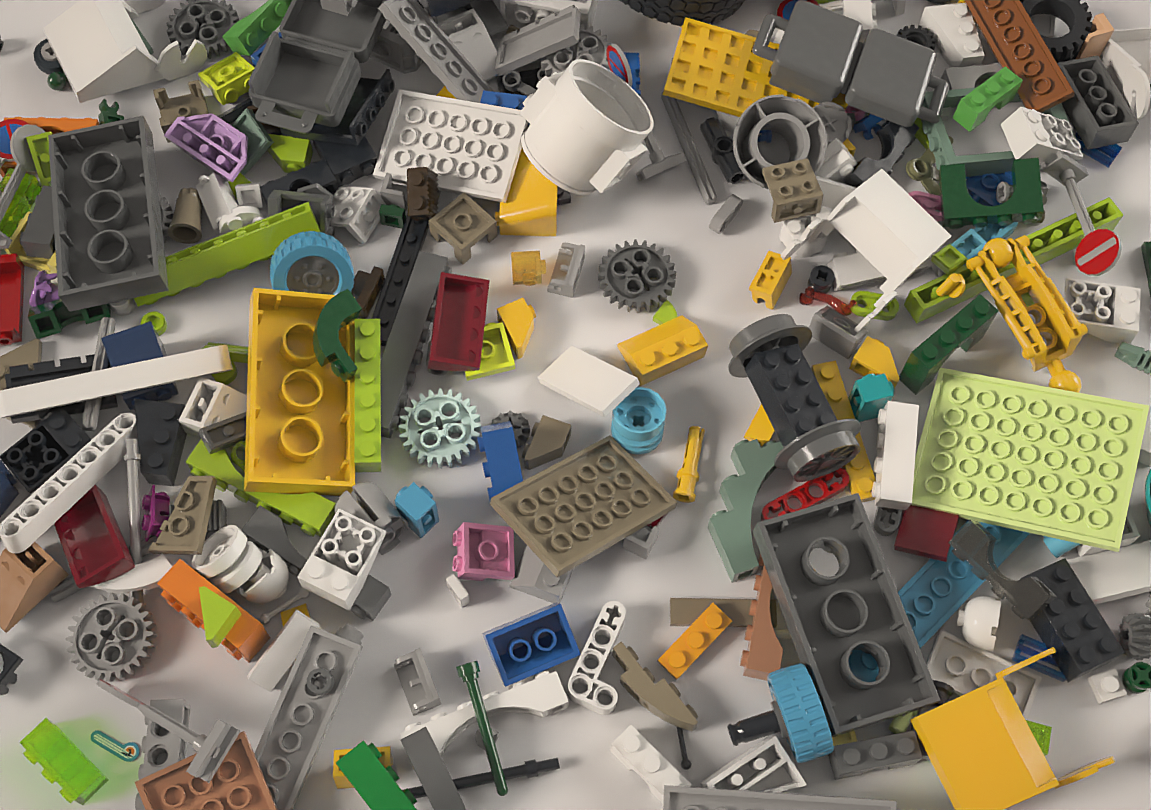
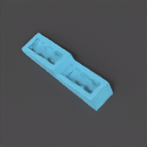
M1013 222L1006 226H1000L996 223L988 224L985 227L971 228L951 245L968 260L978 256V252L983 250L984 245L989 240L994 238L1005 239L1013 234L1018 223Z

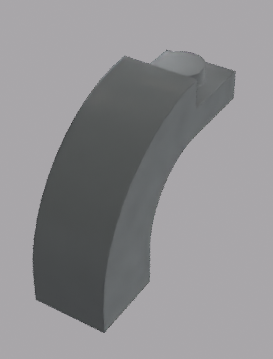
M425 726L402 738L400 741L433 809L466 810L427 727Z

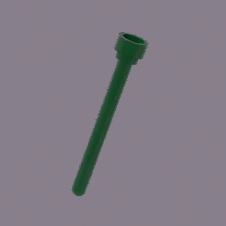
M473 661L457 666L456 669L459 678L462 677L463 683L466 682L497 793L500 796H505L508 793V787L477 681L480 668L478 661Z

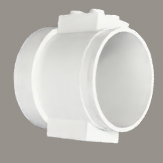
M584 59L572 61L565 71L555 72L550 77L544 76L536 85L537 91L534 94H530L523 102L524 108L520 114L530 123L521 137V144L525 154L535 168L548 180L560 188L577 195H589L596 189L603 193L618 184L646 152L647 148L642 144V141L652 131L654 125L652 115L644 101L623 79L607 68Z

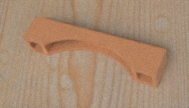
M759 554L758 563L759 566H762L761 575L756 574L753 590L758 591L757 600H751L749 615L754 617L752 625L747 624L744 640L749 641L748 649L742 651L740 666L744 667L743 676L768 681L767 675L780 669L783 648L776 637L771 623L769 607L772 584L761 554Z

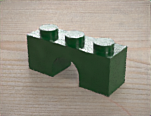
M58 299L29 308L28 319L36 339L60 333L65 326L74 322L85 321L87 325L100 321L103 317L110 318L111 307L109 304L69 311L62 300Z

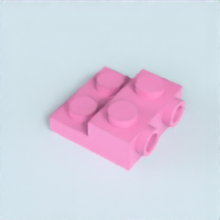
M463 522L454 531L452 543L453 546H457V556H454L452 567L454 572H458V579L483 581L486 578L512 580L515 577L514 530L511 527Z

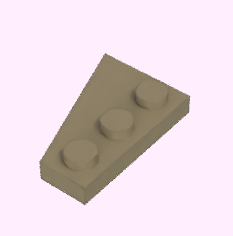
M188 476L174 502L175 508L168 521L164 520L160 527L162 530L156 543L152 542L148 551L152 554L202 555L217 483L216 478L213 476Z

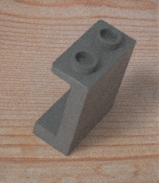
M273 190L268 197V217L309 202L320 231L334 237L335 229L331 227V219L334 217L335 206L331 204L330 195Z

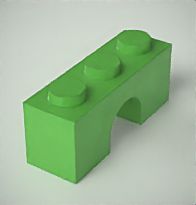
M1005 66L960 100L953 119L971 132L985 121L988 113L994 106L1000 110L1012 101L1023 80Z

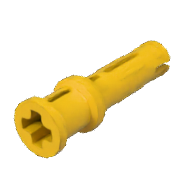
M699 426L689 427L683 465L677 471L678 484L677 489L673 491V498L680 502L691 503L696 498L694 490L695 484L699 481L700 477L697 469L705 430Z

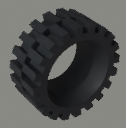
M1020 0L1030 18L1037 14H1048L1061 19L1069 27L1068 34L1056 38L1043 35L1041 37L1057 63L1075 60L1092 28V22H1090L1092 14L1087 12L1088 4L1086 2L1080 4L1081 0Z

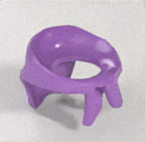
M44 270L38 273L35 277L34 288L30 296V306L35 307L60 299L58 296V286L51 282V280L57 278V273L48 274Z

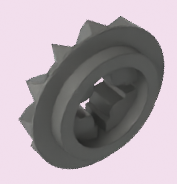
M510 410L508 413H500L498 417L492 420V424L511 422L513 428L517 429L513 430L517 448L527 442L530 436V426L528 420L521 413H513Z

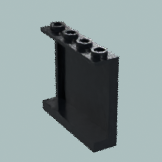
M386 69L380 79L360 77L338 126L329 127L314 123L311 131L307 134L280 128L282 136L358 146L371 124L375 121L381 108L384 107L386 100L394 91L395 82L392 79L390 69Z

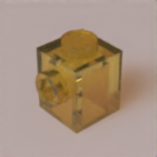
M540 250L511 252L513 285L533 286L542 283V274H546L545 259L541 260Z

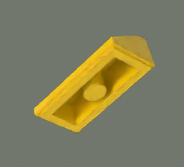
M761 404L744 438L749 441L757 439L760 446H763L771 441L775 430Z

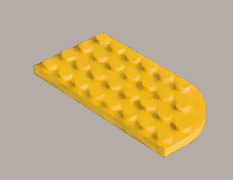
M685 17L663 95L740 117L755 101L771 95L798 98L812 108L819 105L817 102L775 87L769 83L772 76L770 69L773 62L753 53L752 48L756 37ZM769 42L768 47L778 50L780 44ZM839 93L831 101L842 106L844 109L848 107V104L845 102V94Z

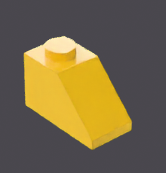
M524 298L497 308V320L499 323L503 322L508 341L518 359L524 355L534 330V318H536L532 305H527Z
M867 336L853 357L849 369L863 377L872 373L876 375L885 373L887 380L891 381L895 389L900 378L890 348L885 346L882 341Z

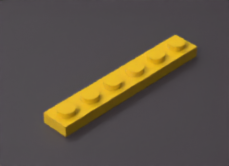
M836 360L812 365L811 370L837 420L855 419ZM859 432L855 438L861 450L853 460L842 468L849 474L850 481L848 486L851 495L858 493L861 501L867 502L875 500V497H872V487L876 479Z

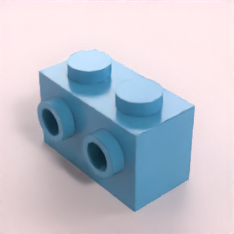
M413 482L409 487H403L397 493L394 501L398 512L408 522V527L422 538L439 522L436 502L432 499L433 495L424 486L419 488Z

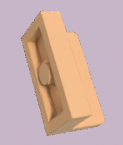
M1104 13L1095 15L1090 33L1076 59L1093 56L1100 57L1114 32V28Z

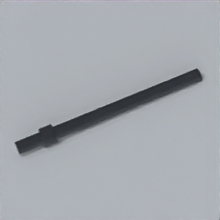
M557 757L538 762L535 759L524 761V765L502 770L505 780L523 776H527V778L537 777L538 773L560 769ZM491 771L452 779L457 790L494 783ZM423 786L408 788L416 799L427 797Z

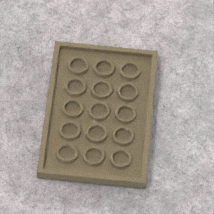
M611 435L497 494L490 501L493 509L557 578L674 510L678 503Z

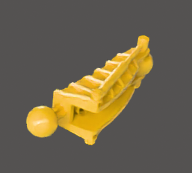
M1026 235L1014 240L1012 238H994L989 240L984 245L983 250L978 252V256L966 261L967 268L970 271L976 270L995 300L994 304L1023 348V358L1030 359L1033 371L1036 372L1047 367L1052 376L1048 384L1050 388L1079 393L1082 386L1080 378L1076 373L1065 370L1061 360L1073 354L1082 336L1087 334V326L1079 323L1051 278L1046 276L1028 248L1030 246V239ZM1020 250L1023 251L1031 264H1026ZM1012 261L1017 273L1006 278L1000 276L996 268L1006 267ZM1026 293H1029L1035 303L1029 307L1026 306L1021 297ZM1029 314H1031V315L1034 316V318H1035V324H1034V322L1032 321V319H1031V317L1029 316ZM1042 337H1044V338L1046 339V342H1047L1046 345H1045V343H1044Z

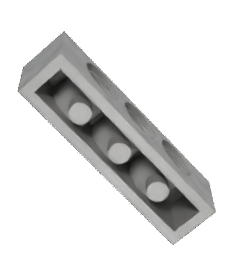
M184 699L150 700V706L188 728L190 705ZM145 717V724L148 725L147 736L143 737L141 746L142 753H145L144 764H141L139 767V780L185 759L187 742L171 732L165 736H160L159 732L162 726ZM167 752V760L163 764L157 765V757L161 753ZM137 793L135 808L136 810H145L141 797Z

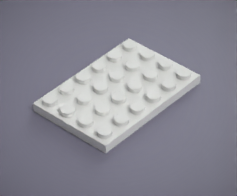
M399 89L373 176L384 180L386 173H390L393 182L407 184L408 168L428 167L438 174L436 177L439 179L437 181L439 184L437 188L440 191L456 194L465 193L472 197L506 203L522 148L521 137L528 128L529 122L520 114L521 110Z

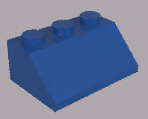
M557 602L482 633L505 687L581 655L562 605Z

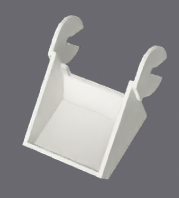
M80 0L44 27L47 40L79 103L166 78L168 81L191 75L204 65L207 59V50L202 42L195 39L187 51L184 60H180L181 53L177 41L168 45L161 52L158 60L149 54L131 18L139 17L138 13L161 6L166 0Z
M1151 27L1114 30L1099 58L1132 113L1136 103L1137 119H1142L1148 111L1151 98Z
M881 169L847 195L825 221L817 218L809 224L798 240L792 241L780 257L786 260L807 240L812 243L822 233L828 236L834 229L840 232L888 279L880 287L884 294L874 304L876 309L855 327L854 330L858 333L898 294L895 290L945 244L951 235Z

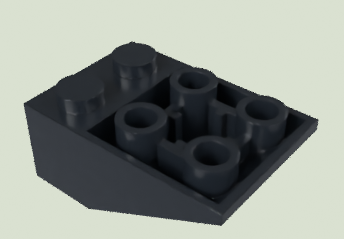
M61 406L1 454L0 459L25 489L32 493L40 488L92 439Z

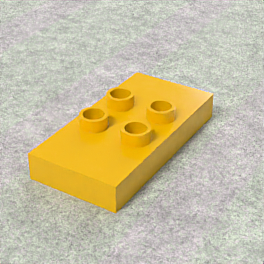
M253 288L249 309L244 491L289 494L314 492L318 495L341 496L346 490L351 494L353 491L352 486L355 485V375L344 383L341 377L336 376L332 371L331 363L321 367L313 348V332L319 315L325 304L335 295ZM355 321L339 330V340L355 364Z

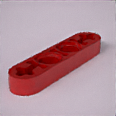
M840 468L810 480L767 503L761 512V521L771 519L767 517L769 511L772 513L778 512L781 509L780 504H782L783 511L778 516L821 504L843 492L850 481L848 472ZM834 476L836 478H842L840 484L838 482H834L830 485L828 489L827 484H829L832 481ZM817 486L822 490L823 495L821 497H813L809 493V488ZM797 498L801 502V507L799 509H792L788 506L787 500Z

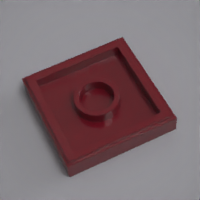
M910 505L904 512L895 540L894 550L947 562L958 525L959 515Z

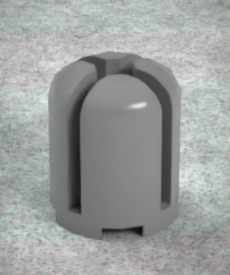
M371 482L358 483L352 486L354 493L357 495V501L346 490L335 505V514L338 509H341L385 530L386 534L378 551L381 555H384L401 542L398 537L403 532L404 527L408 530V522L376 484Z

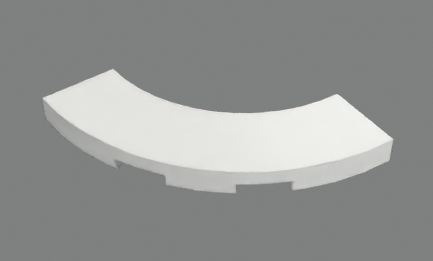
M162 553L152 560L136 564L135 568L114 579L90 587L115 594H129L130 591L142 589L147 591L158 587L157 583L173 566Z

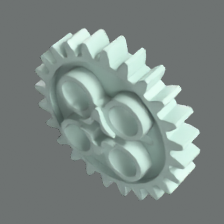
M439 388L437 395H434L429 390V397L426 398L420 393V401L417 402L411 399L413 408L405 407L406 415L400 416L401 423L403 424L399 425V432L402 433L399 436L401 442H405L403 444L404 450H410L411 458L418 455L419 464L426 459L428 467H431L434 462L438 463L439 468L442 467L443 462H447L449 467H452L453 459L461 463L462 454L470 457L468 448L476 449L474 441H478L477 437H480L478 432L481 431V424L478 423L480 422V415L475 414L477 412L476 406L469 407V398L462 401V393L453 397L451 389L447 395H443L441 388ZM447 411L455 412L454 415L449 417L443 415ZM424 417L431 419L427 423L419 422ZM454 433H459L462 435L458 439L450 438V436ZM433 439L437 441L434 445L429 446L425 444L428 440Z

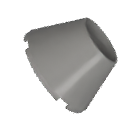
M771 95L755 101L742 113L733 134V151L740 169L752 182L769 189L762 174V169L774 166L767 162L759 152L757 139L759 132L762 130L775 131L785 138L790 150L788 162L808 159L814 174L818 173L824 163L828 141L824 124L810 105L798 98Z

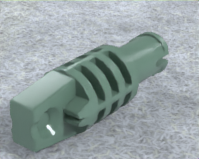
M1125 342L1119 345L1114 355L1116 358L1127 363L1132 368L1138 367L1137 370L1139 371L1144 370L1146 374L1151 373V351H1144L1143 347Z

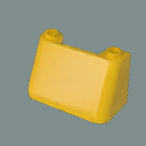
M522 147L506 203L500 202V212H495V220L497 221V226H499L500 235L556 236L557 185L548 180L535 168Z

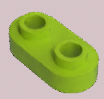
M858 291L851 297L849 303L850 310L857 316L866 317L876 309L874 304L883 294ZM894 298L885 307L889 312L882 310L873 319L884 321L894 319L899 311L897 299ZM858 304L864 305L865 308L859 307Z

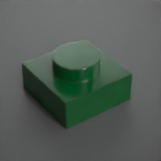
M381 204L379 210L381 224L402 229L406 219L405 209L397 205Z

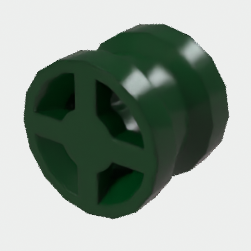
M1137 662L1126 669L1122 674L1124 687L1135 694L1143 693L1151 688V666L1144 662Z

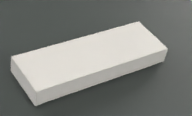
M296 609L249 672L248 679L271 692L297 658L310 626L319 628V623Z

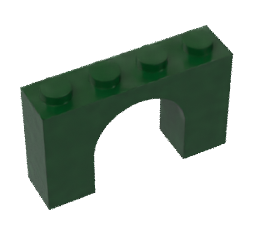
M1039 158L1014 159L1011 168L1013 195L1008 201L997 206H985L971 198L966 186L965 163L940 165L939 186L943 227L960 229L967 225L985 227L988 224L996 223L1000 226H1006L1013 222L1032 224L1041 220L1044 208Z
M981 294L978 295L911 352L899 375V380L917 395L933 381L940 367L956 349L961 347L967 352L984 337L999 310Z

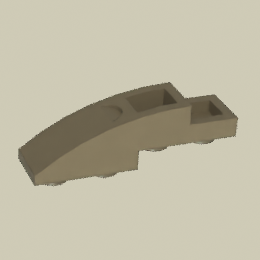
M622 641L614 646L612 656L625 671L621 675L620 683L627 692L644 708L662 720L676 727L691 732L694 731L698 724L696 720L698 715L689 704L685 706L679 698L681 694L672 682L668 684L664 678L654 684L655 678L648 668L645 667L643 669L637 662L639 658L630 646L626 648Z

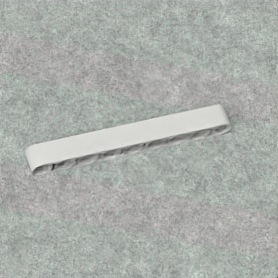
M219 345L1 390L0 417H11L230 371L233 368L228 346Z

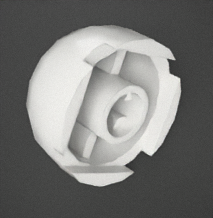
M269 549V553L264 550L261 551L263 556L257 570L244 584L236 589L238 594L250 602L265 604L282 597L287 590L289 579L288 567L284 560L271 549Z
M978 596L967 603L965 611L959 610L957 626H962L963 637L973 647L993 651L996 640L994 635L999 623L1001 598Z

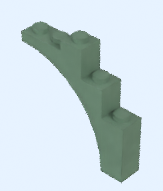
M757 439L752 441L742 440L733 447L731 459L739 476L734 474L726 477L721 483L719 490L728 512L721 510L714 513L708 523L709 532L731 582L756 574L759 568L751 536L752 507L761 486L777 468L774 460L783 449L780 441L772 440L760 447Z

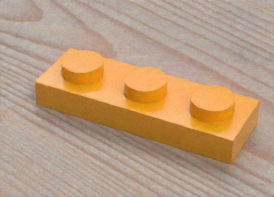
M712 603L657 662L677 680L725 630L732 620L718 606Z

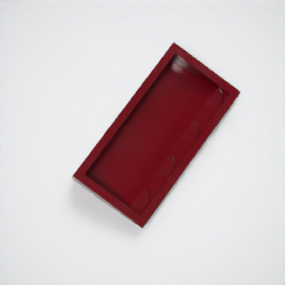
M441 272L438 282L427 369L443 371H475L480 369L490 280Z
M95 484L54 523L75 583L79 589L109 581L135 568L107 496Z

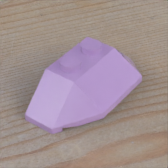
M213 113L177 117L164 134L168 140L193 159L227 181L233 182L247 164L248 137Z

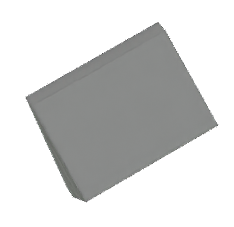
M828 305L814 314L809 326L813 338L846 359L850 358L868 333V330L865 328L857 333L854 330L858 325L857 323Z

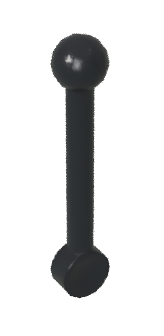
M676 727L682 755L681 767L684 770H688L691 768V761L687 757L683 730L680 727Z

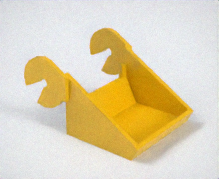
M1054 647L996 673V680L910 719L955 810H1004L1053 787L1057 789L1098 772V769L1115 762L1113 756H1108L1057 779L1043 755L1003 676L1055 653Z

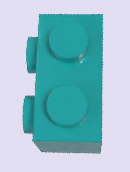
M872 373L856 380L848 397L855 419L863 422L878 418L879 410L884 409L886 403L892 400L894 387L891 381L887 380L885 373L879 375Z

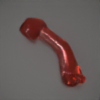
M812 287L805 288V293H800L799 301L802 305H811L814 300L830 305L844 316L851 315L852 311L850 308L856 305L855 300H851L849 304H846L833 295L814 292Z

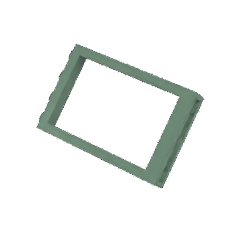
M975 88L948 90L943 108H956L960 100ZM934 91L926 92L922 103L923 107L929 109ZM1016 94L1015 98L1009 103L1021 102V100ZM1061 103L1042 112L1043 114H1049L1069 122ZM940 118L938 123H931L921 119L923 132L927 134L929 148L935 156L936 168L938 170L940 165L965 163L966 177L1000 174L1011 171L1015 159L1012 151L956 156L942 118Z

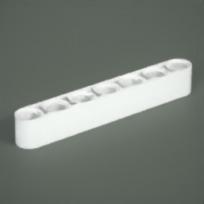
M133 413L118 415L1 522L0 537L9 552L20 553L30 547L124 458V455L127 454V439H137L138 445L136 416Z

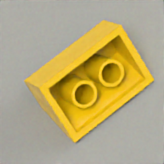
M681 315L618 343L617 347L633 376L638 378L639 386H642L704 358L708 344L697 325Z

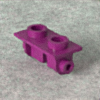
M152 485L149 494H145L142 500L141 508L145 510V514L142 519L141 530L145 531V542H148L150 535H155L158 538L162 532L160 527L164 520L168 521L170 497L165 492L155 493V485Z

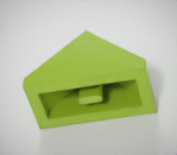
M203 586L199 587L205 636L208 644L215 648L220 645L242 614L235 605Z

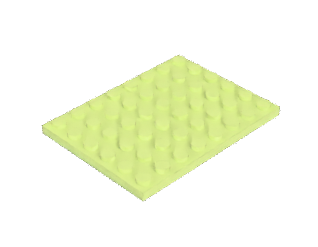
M940 368L915 457L911 505L959 515V518L1119 552L1150 406Z

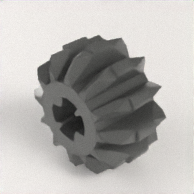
M1134 613L1124 616L1122 624L1119 625L1120 633L1118 634L1120 636L1119 643L1125 651L1123 654L1127 655L1128 658L1136 660L1149 659L1151 657L1150 615Z

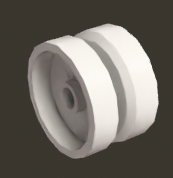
M229 525L216 531L204 542L202 555H194L191 565L196 572L207 578L211 584L226 594L240 587L254 574L261 563L263 554L253 542L247 541L246 535L236 525Z

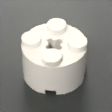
M821 206L820 213L783 221L780 231L781 242L783 241L787 248L792 241L798 240L802 236L807 226L814 220L820 218L825 221L830 215V211ZM822 233L812 243L807 240L793 255L811 257L812 254L821 252L827 243L829 235L826 236Z

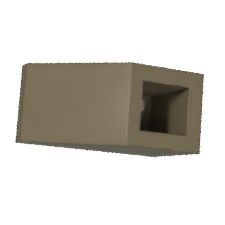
M545 415L542 416L540 423L535 422L531 432L533 437L531 444H526L522 453L525 469L531 470L562 457L571 436V424Z

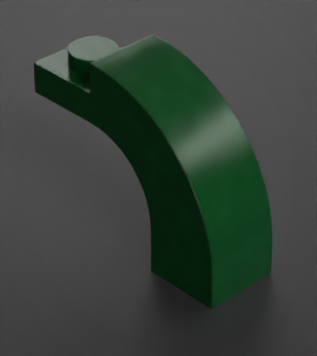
M348 289L338 293L325 304L313 332V348L319 364L322 367L331 363L332 371L336 376L341 377L344 383L354 377L358 368L342 347L339 340V330L355 321V319H358L362 310Z

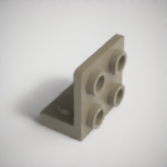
M808 159L762 169V174L773 198L771 216L774 223L820 213L823 192Z

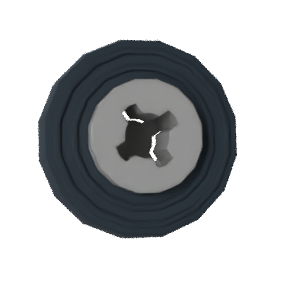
M47 38L41 41L33 52L34 61L38 68L48 75L53 72L64 73Z

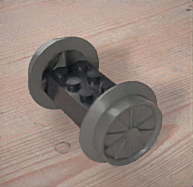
M777 314L752 323L732 339L729 350L733 358L728 365V370L734 377L749 378L783 446V449L775 457V466L779 469H789L795 481L806 482L840 469L859 454L861 447L855 436L859 433L861 425L856 419L837 420L802 353L812 339L811 329L804 325H796L791 315Z

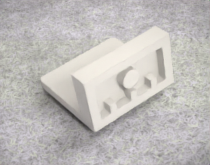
M341 187L336 191L331 203L335 206L331 226L346 227L359 243H366L380 221L379 210L381 204L386 205V203L373 188Z

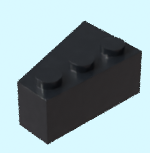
M134 399L138 448L141 456L140 471L148 484L174 487L187 436L179 422L185 404Z

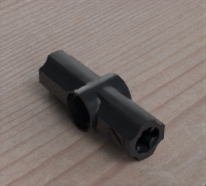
M714 117L706 119L700 125V130L712 151L713 162L719 165L728 183L735 184L740 182L746 175L742 172L736 161L733 151V139L727 136L719 119Z

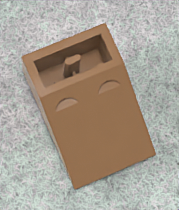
M36 542L23 552L11 553L5 548L0 555V628L6 633L69 575Z

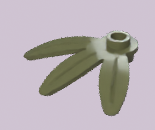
M949 136V139H950V142H951V145H952V144H953V138H952L951 136ZM928 148L920 158L911 159L907 162L906 172L911 179L921 181L929 194L940 196V186L936 182L939 181V170L936 166H932L936 163L933 152Z

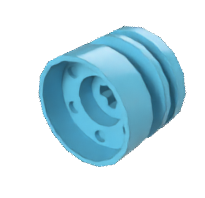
M636 387L612 410V437L628 453L637 455L649 453L660 444L666 418L664 400L658 393L649 388Z

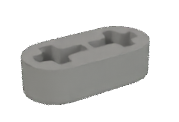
M732 194L714 215L709 228L721 234L739 212L743 200Z

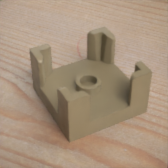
M199 80L188 82L191 94L169 98L165 88L153 90L160 110L161 118L159 120L164 134L177 117L209 114Z
M462 193L429 220L431 236L437 242L440 241V236L443 237L454 248L455 258L461 264H465L471 259V247L487 235L489 243L497 237V221L465 193Z

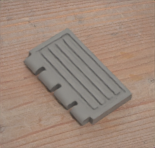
M575 5L560 10L559 15L557 13L540 19L539 23L536 21L520 28V32L515 30L504 35L503 40H500L495 66L497 73L501 76L508 71L515 70L577 43L579 40L581 18L578 8Z

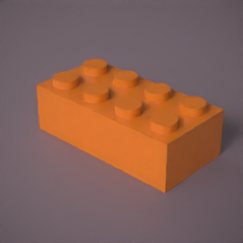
M181 559L157 583L163 590L160 595L167 600V603L178 613L181 611L198 629L201 627L204 631L199 587L205 586L235 605L242 615L221 644L238 661L243 658L249 663L271 638L257 619Z

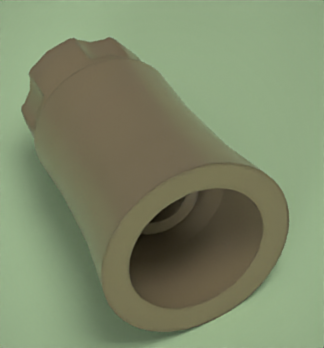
M183 188L179 192L172 221L167 231L169 237L177 242L192 244L200 241L202 238L201 214L203 203L197 189Z

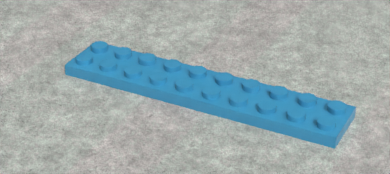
M968 520L955 533L947 562L930 559L898 591L920 649L1030 533ZM862 650L851 651L852 654L849 656L848 663L853 675L864 682H875L879 672L875 658Z

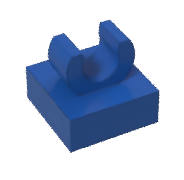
M869 114L854 123L853 130L855 133L863 131V136L866 140L873 139L871 130L873 129L876 134L881 127L877 123L884 119Z

